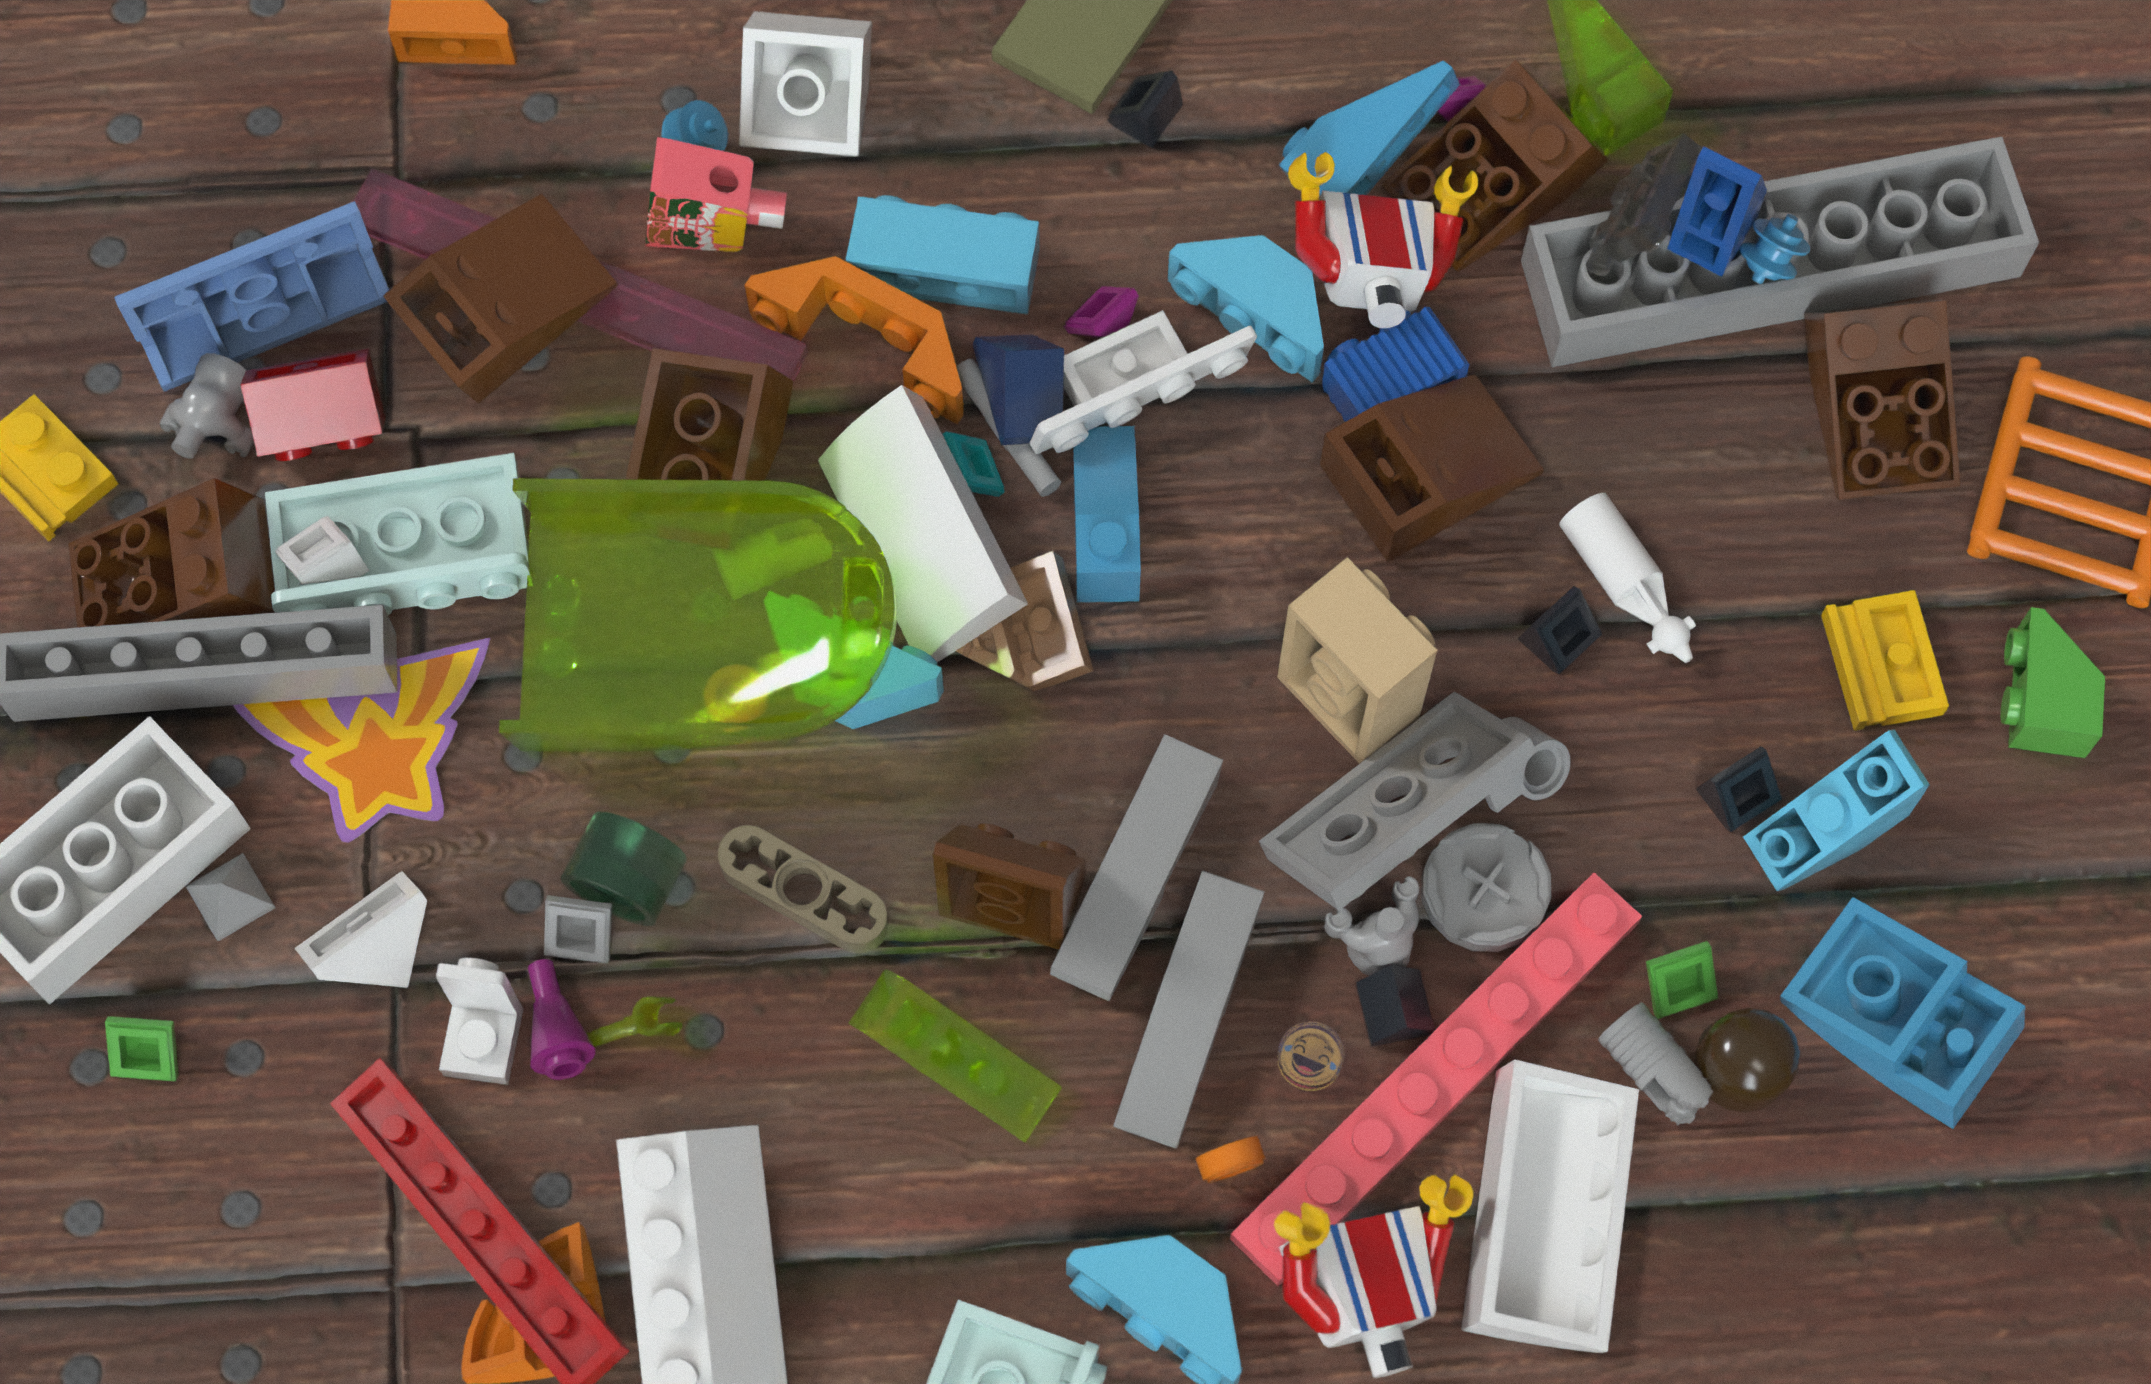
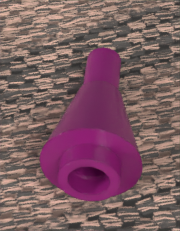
M549 959L537 960L528 966L535 997L530 1066L534 1072L547 1075L550 1079H568L580 1074L585 1069L586 1064L594 1058L596 1049L568 1001L561 995L553 961Z

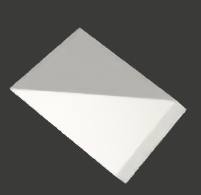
M401 871L302 942L295 950L320 980L408 988L427 899Z

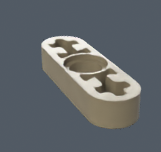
M752 825L739 826L729 831L722 838L718 847V861L724 878L733 887L848 952H870L884 941L889 926L887 910L883 900L873 891L759 827ZM753 846L759 847L760 860L763 864L776 871L771 888L765 887L770 881L767 871L760 867L748 864L743 871L738 870V863L734 854L737 849L747 853ZM784 859L786 862L778 868L779 860ZM799 874H810L816 877L822 884L820 895L815 901L806 905H798L791 902L784 894L786 884L791 878ZM835 890L842 892L837 896L839 907L849 913L857 915L863 907L870 909V923L873 925L870 930L860 926L854 934L847 932L848 925L845 916L832 908L829 909ZM829 909L828 918L826 920L821 919L820 917Z

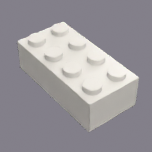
M150 716L0 843V953L49 1005L251 829L235 804Z

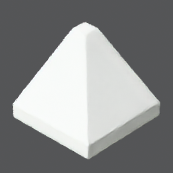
M324 516L275 550L280 560L301 584L357 578L369 572L352 542L328 516Z

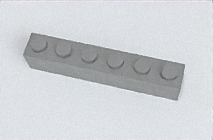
M383 605L0 634V705L14 722L397 692V635Z

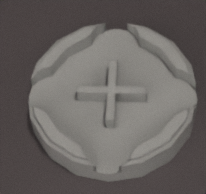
M1473 823L1451 831L1432 851L1421 877V901L1431 924L1450 942L1471 951L1499 952L1525 941L1540 926L1551 900V873L1541 851L1530 840L1527 843L1522 837L1514 834L1515 830L1501 824Z

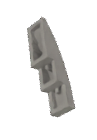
M1204 870L1202 871L1157 995L1113 1127L1173 1148L1178 1147L1222 1017L1225 1015L1265 891Z

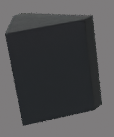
M1173 71L1137 76L1111 111L1107 121L1116 129L1153 148L1183 105L1178 77Z
M1573 586L1537 619L1518 640L1553 672L1560 674L1602 635V632L1580 588Z
M1763 747L1757 748L1696 788L1725 829L1730 832L1782 800L1767 750Z
M1390 965L1356 982V990L1370 1047L1428 1036L1435 1031L1419 969Z

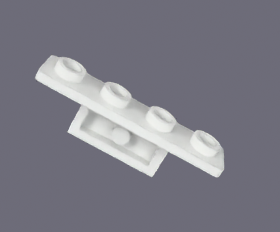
M1161 311L1064 355L1063 387L1074 407L1040 422L1032 436L1030 445L1035 454H1039L1054 447L1057 453L1067 451L1083 442L1089 435L1088 431L1107 422L1110 428L1121 426L1139 415L1142 411V405L1161 398L1163 403L1172 402L1190 392L1196 385L1194 381L1211 373L1217 379L1226 377L1239 370L1248 362L1246 356L1258 336L1253 327L1248 326L1187 354L1164 311Z

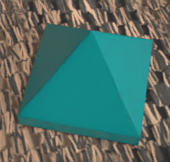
M948 431L942 434L971 492L996 497L1005 493L1004 485L985 439Z

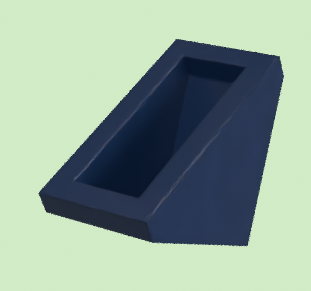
M1033 334L975 337L972 345L1001 445L1030 444L1036 427L1040 422L1063 412L1064 348Z

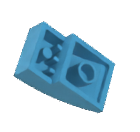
M1854 897L1843 909L1780 996L1781 1003L1837 1051L1883 1085L1954 1129L2023 1031L2025 1025V1005L1967 973L1966 960Z

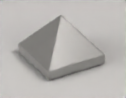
M243 853L186 886L217 941L222 940L275 909L273 902Z
M547 895L545 900L544 955L608 964L611 954L612 904Z

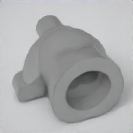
M206 353L200 357L194 379L184 391L182 398L176 399L173 403L169 404L160 420V427L165 432L175 431L177 436L171 448L178 455L189 459L194 458L204 438L214 435H221L227 438L225 449L229 453L234 454L237 451L241 453V457L248 455L254 443L252 431L245 427L235 416L240 404L244 402L240 384L247 371L240 364L215 353Z
M1407 876L1402 884L1399 881L1394 882L1391 896L1396 904V908L1388 907L1374 912L1355 927L1352 925L1351 913L1345 908H1342L1340 911L1337 910L1336 915H1332L1331 912L1327 914L1324 925L1326 933L1332 938H1341L1347 945L1348 955L1353 964L1363 974L1370 976L1390 965L1406 967L1409 964L1414 941L1413 933L1419 922V912L1415 902L1419 893L1417 880Z

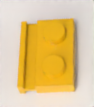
M35 394L0 421V492L48 542L56 536L54 531L66 521L71 524L118 485L114 475Z
M1915 590L1855 600L1851 605L1836 607V604L1826 605L1821 617L1854 731L1879 723L1885 726L1944 715L1949 704Z

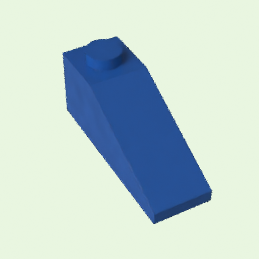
M1704 146L1697 157L1667 249L1723 277L1758 216L1767 192L1762 175Z

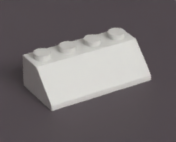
M759 1125L683 1131L617 1140L642 1384H788Z

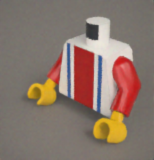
M1304 152L1294 159L1288 170L1291 184L1301 191V201H1295V249L1298 257L1320 281H1323L1331 302L1341 307L1367 309L1370 323L1375 327L1391 328L1397 326L1405 318L1406 311L1412 312L1416 310L1423 293L1431 292L1437 288L1454 263L1464 218L1458 217L1459 208L1477 189L1478 178L1476 173L1471 171L1467 175L1463 186V193H1458L1449 185L1452 166H1449L1434 185L1435 196L1442 204L1441 211L1438 213L1434 212L1433 202L1323 190L1320 195V186L1331 179L1334 174L1335 164L1333 158L1327 152L1319 155L1315 161L1316 177H1314L1307 170V155Z
M1432 1175L1422 1181L1420 1196L1423 1202L1430 1206V1211L1421 1214L1420 1207L1417 1206L1330 1225L1328 1214L1323 1209L1304 1202L1300 1208L1302 1220L1299 1216L1288 1211L1280 1213L1275 1219L1274 1227L1277 1234L1289 1240V1242L1279 1247L1283 1258V1298L1285 1302L1313 1331L1318 1333L1321 1342L1328 1348L1363 1341L1373 1378L1392 1375L1413 1367L1402 1331L1420 1324L1435 1315L1445 1260L1455 1224L1449 1217H1457L1464 1214L1471 1206L1473 1200V1189L1470 1183L1457 1175L1451 1177L1449 1190L1445 1197L1446 1182Z

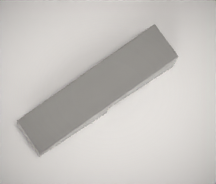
M1164 734L1051 966L1050 975L1110 1001L1163 898L1165 886L1217 787L1223 763L1222 759Z

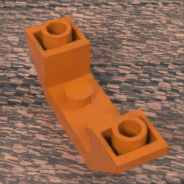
M837 256L751 275L745 283L749 313L761 327L771 333L781 334L784 331L802 340L826 304H829L831 310L843 320L852 324L863 322L880 331L885 340L895 348L905 352L915 350L902 369L904 386L924 398L933 418L942 416L958 424L963 417L962 386L941 311Z

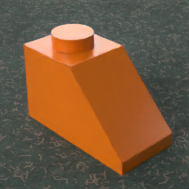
M391 0L388 33L398 62L516 65L517 53L509 24L485 0Z

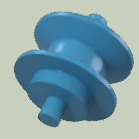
M701 100L691 101L682 108L669 112L662 123V138L724 151L727 146L728 130L721 113L708 102Z
M1787 214L1784 220L1771 218L1770 220L1756 219L1754 221L1753 229L1760 238L1757 243H1743L1740 246V253L1747 260L1748 267L1755 272L1752 276L1755 282L1763 284L1765 278L1770 280H1779L1780 278L1794 279L1797 275L1795 266L1790 262L1792 256L1808 255L1811 248L1803 238L1804 234L1795 226L1798 218L1794 215Z

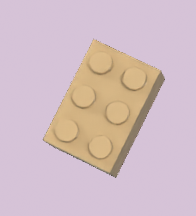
M1347 557L1288 605L1277 678L1360 764L1419 719L1437 649L1434 647L1435 641L1428 628L1412 615L1406 618L1389 601L1390 594L1384 583L1370 570L1365 569L1361 572Z

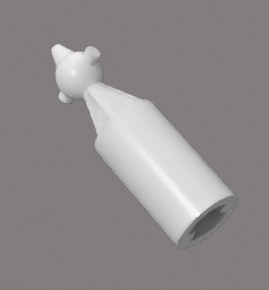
M1606 493L1593 495L1571 509L1562 518L1559 526L1615 606L1653 626L1652 640L1647 643L1650 651L1653 654L1659 650L1664 653L1673 654L1684 663L1692 660L1693 656L1689 640L1690 630L1696 626L1690 616L1683 620L1676 616H1669L1663 573Z

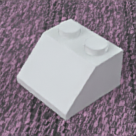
M753 12L743 28L739 146L858 156L869 86L872 22Z

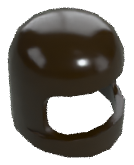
M1749 1007L1729 1012L1702 1032L1698 1039L1694 1064L1711 1085V1090L1714 1091L1709 1097L1711 1101L1726 1110L1747 1113L1764 1109L1789 1089L1799 1070L1800 1049L1796 1035L1783 1019L1768 1010Z

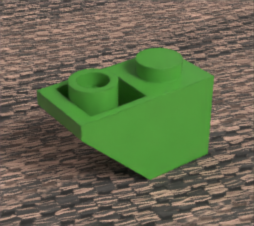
M2031 607L2018 628H2010L2004 648V663L2007 666H2013L2012 687L2007 686L2004 691L2000 712L2001 723L2010 725L2008 748L2085 758L2102 737L2105 676L2045 609Z

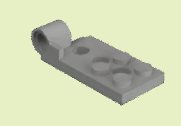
M1453 692L1259 840V843L1270 862L1340 911L1352 900L1364 894L1369 887L1401 862L1413 856L1419 848L1484 798L1489 808L1498 813L1521 794L1530 800L1537 801L1555 794L1568 776L1571 763L1570 754L1563 743L1523 719L1508 717L1501 720L1458 693ZM1456 757L1448 763L1439 765L1446 759ZM1406 795L1401 800L1389 803L1390 801L1399 796ZM1347 835L1351 836L1350 839H1347V840H1344V841H1340L1342 838L1346 837Z

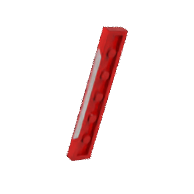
M379 1058L330 1103L561 1384H595L630 1351L390 1064Z

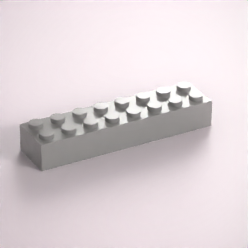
M1997 137L1764 181L1767 192L1756 219L1770 220L1771 218H1780L1784 220L1787 214L1794 215L1798 218L1795 226L1804 234L1803 238L1811 248L1808 255L1792 256L1790 262L1797 270V275L1794 279L1780 278L1779 280H1770L1765 278L1763 284L1755 282L1752 279L1755 272L1748 267L1747 260L1740 253V248L1723 277L1668 250L1667 247L1684 197L1532 225L1529 227L1521 263L1551 366L1557 367L1805 319L1804 313L1873 306L2019 278L2038 246L2039 240L2003 138ZM1753 226L1743 243L1758 242L1760 236L1755 232Z

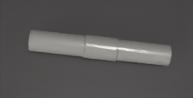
M973 359L965 360L956 367L961 385L999 439L980 369ZM1030 444L1003 445L1018 463L1040 496L1044 497L1053 493L1061 485L1060 479L1042 454H1035Z

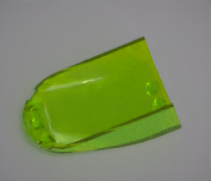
M513 478L512 491L531 512L528 556L530 575H527L520 720H500L499 733L520 751L634 752L682 750L794 738L827 726L847 713L867 694L883 670L896 632L897 596L894 580L887 560L873 534L843 504L834 498L803 485L779 481Z

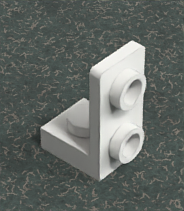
M461 958L458 961V966L438 964L436 979L452 1005L439 1067L443 1076L505 1085L509 1083L523 1008L505 973L498 971L499 967L492 962L476 958Z

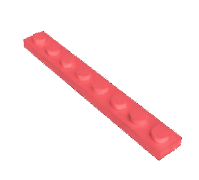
M1594 872L1231 1233L1230 1240L1279 1286L1283 1282V1258L1279 1247L1289 1242V1240L1277 1234L1274 1227L1276 1217L1280 1213L1288 1211L1299 1216L1302 1220L1300 1208L1306 1202L1323 1209L1328 1214L1330 1225L1342 1223L1639 924L1642 915Z

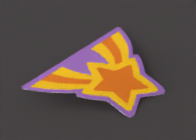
M490 638L397 659L396 693L239 704L233 706L256 732L275 745L294 754L295 756L290 760L291 765L303 777L328 793L336 832L342 842L349 843L361 836L388 813L421 820L439 821L444 815V803L436 766L451 743L457 727V721L451 719V716L464 701L475 683L484 662Z

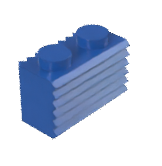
M1424 307L1420 312H1414L1413 314L1410 311H1406L1405 318L1400 324L1391 328H1380L1379 334L1372 335L1368 340L1359 342L1358 339H1350L1337 346L1329 354L1325 363L1322 387L1346 422L1378 403L1467 377L1470 364L1431 308Z

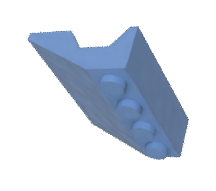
M354 201L114 298L136 341L141 342L157 379L165 392L192 381L195 376L197 363L200 357L206 353H215L230 358L235 362H240L386 303L387 301L383 295L389 291V288L373 253V245L360 211Z

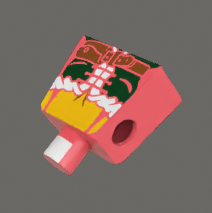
M657 137L645 246L737 252L743 249L746 224L782 229L787 192L752 188L754 161L747 156Z

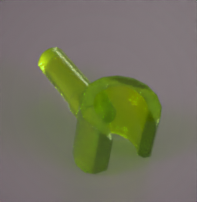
M650 996L643 997L636 1003L631 1016L586 1034L593 1046L596 1047L638 1033L645 1036H673L681 1030L683 1024L682 1022L659 1024L658 1012L660 1008L665 1004L675 1002L676 999Z

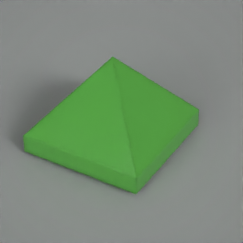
M1707 941L1646 961L1653 1011L1657 1019L1718 999L1711 945Z
M107 1017L105 1027L111 1077L163 1081L177 1080L179 1075L174 1021Z

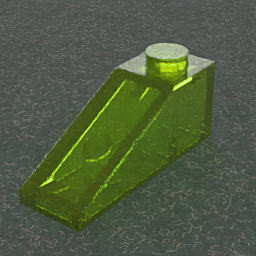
M1547 0L1573 120L1592 141L1594 140L1608 156L1663 122L1673 89L1597 0Z
M887 969L883 971L848 1023L1023 1142L1027 1141L1062 1088L917 986Z

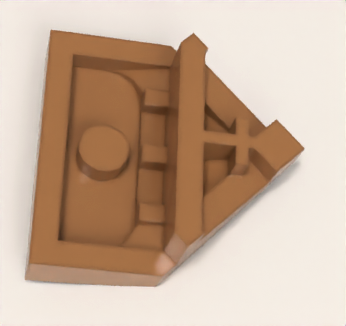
M1054 551L1011 567L1010 569L1028 605L955 651L1033 691L1094 671L1063 558Z

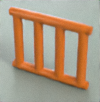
M2028 356L2021 357L2013 377L1977 507L1967 553L1977 559H1987L1990 553L2126 594L2127 604L2136 608H2147L2151 598V498L2145 516L2014 476L2013 473L2020 447L2022 446L2151 486L2150 459L2027 422L2034 396L2038 394L2151 429V402L2041 370L2042 363L2038 359ZM2006 499L2140 540L2133 569L2130 570L1998 529Z

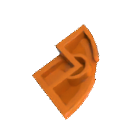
M580 1222L572 1224L538 1241L605 1321L597 1273L583 1225ZM488 1299L482 1300L473 1317L464 1344L462 1379L467 1384H497L555 1377L497 1306L494 1307Z

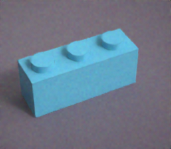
M889 195L877 198L858 196L845 261L916 299L1028 314L1039 256V221L1027 220L1025 217L1011 212H1001L996 215L968 212L964 208L953 204H940L936 207L911 204L901 198Z

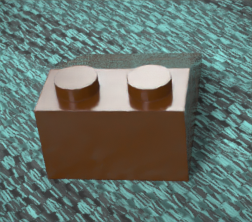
M652 348L615 531L621 534L735 551L782 442L794 381L768 364Z
M987 823L978 824L977 828L959 824L936 842L932 855L939 916L1060 950L1071 927L1085 882L1086 859L1076 857L1077 853L1072 848L1061 843L1041 841L1039 846L1015 840L1013 833L1007 829Z

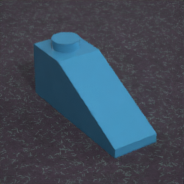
M1443 60L1318 118L1309 130L1304 127L1292 136L1283 150V157L1285 158L1279 166L1289 179V166L1294 159L1305 152L1307 155V170L1316 177L1315 161L1319 155L1327 152L1333 158L1335 169L1331 179L1320 186V195L1322 190L1367 195L1460 85L1453 67Z
M1097 426L1088 431L1089 435L1083 442L1073 447L1077 602L1139 601L1141 577L1135 426H1118L1115 428Z

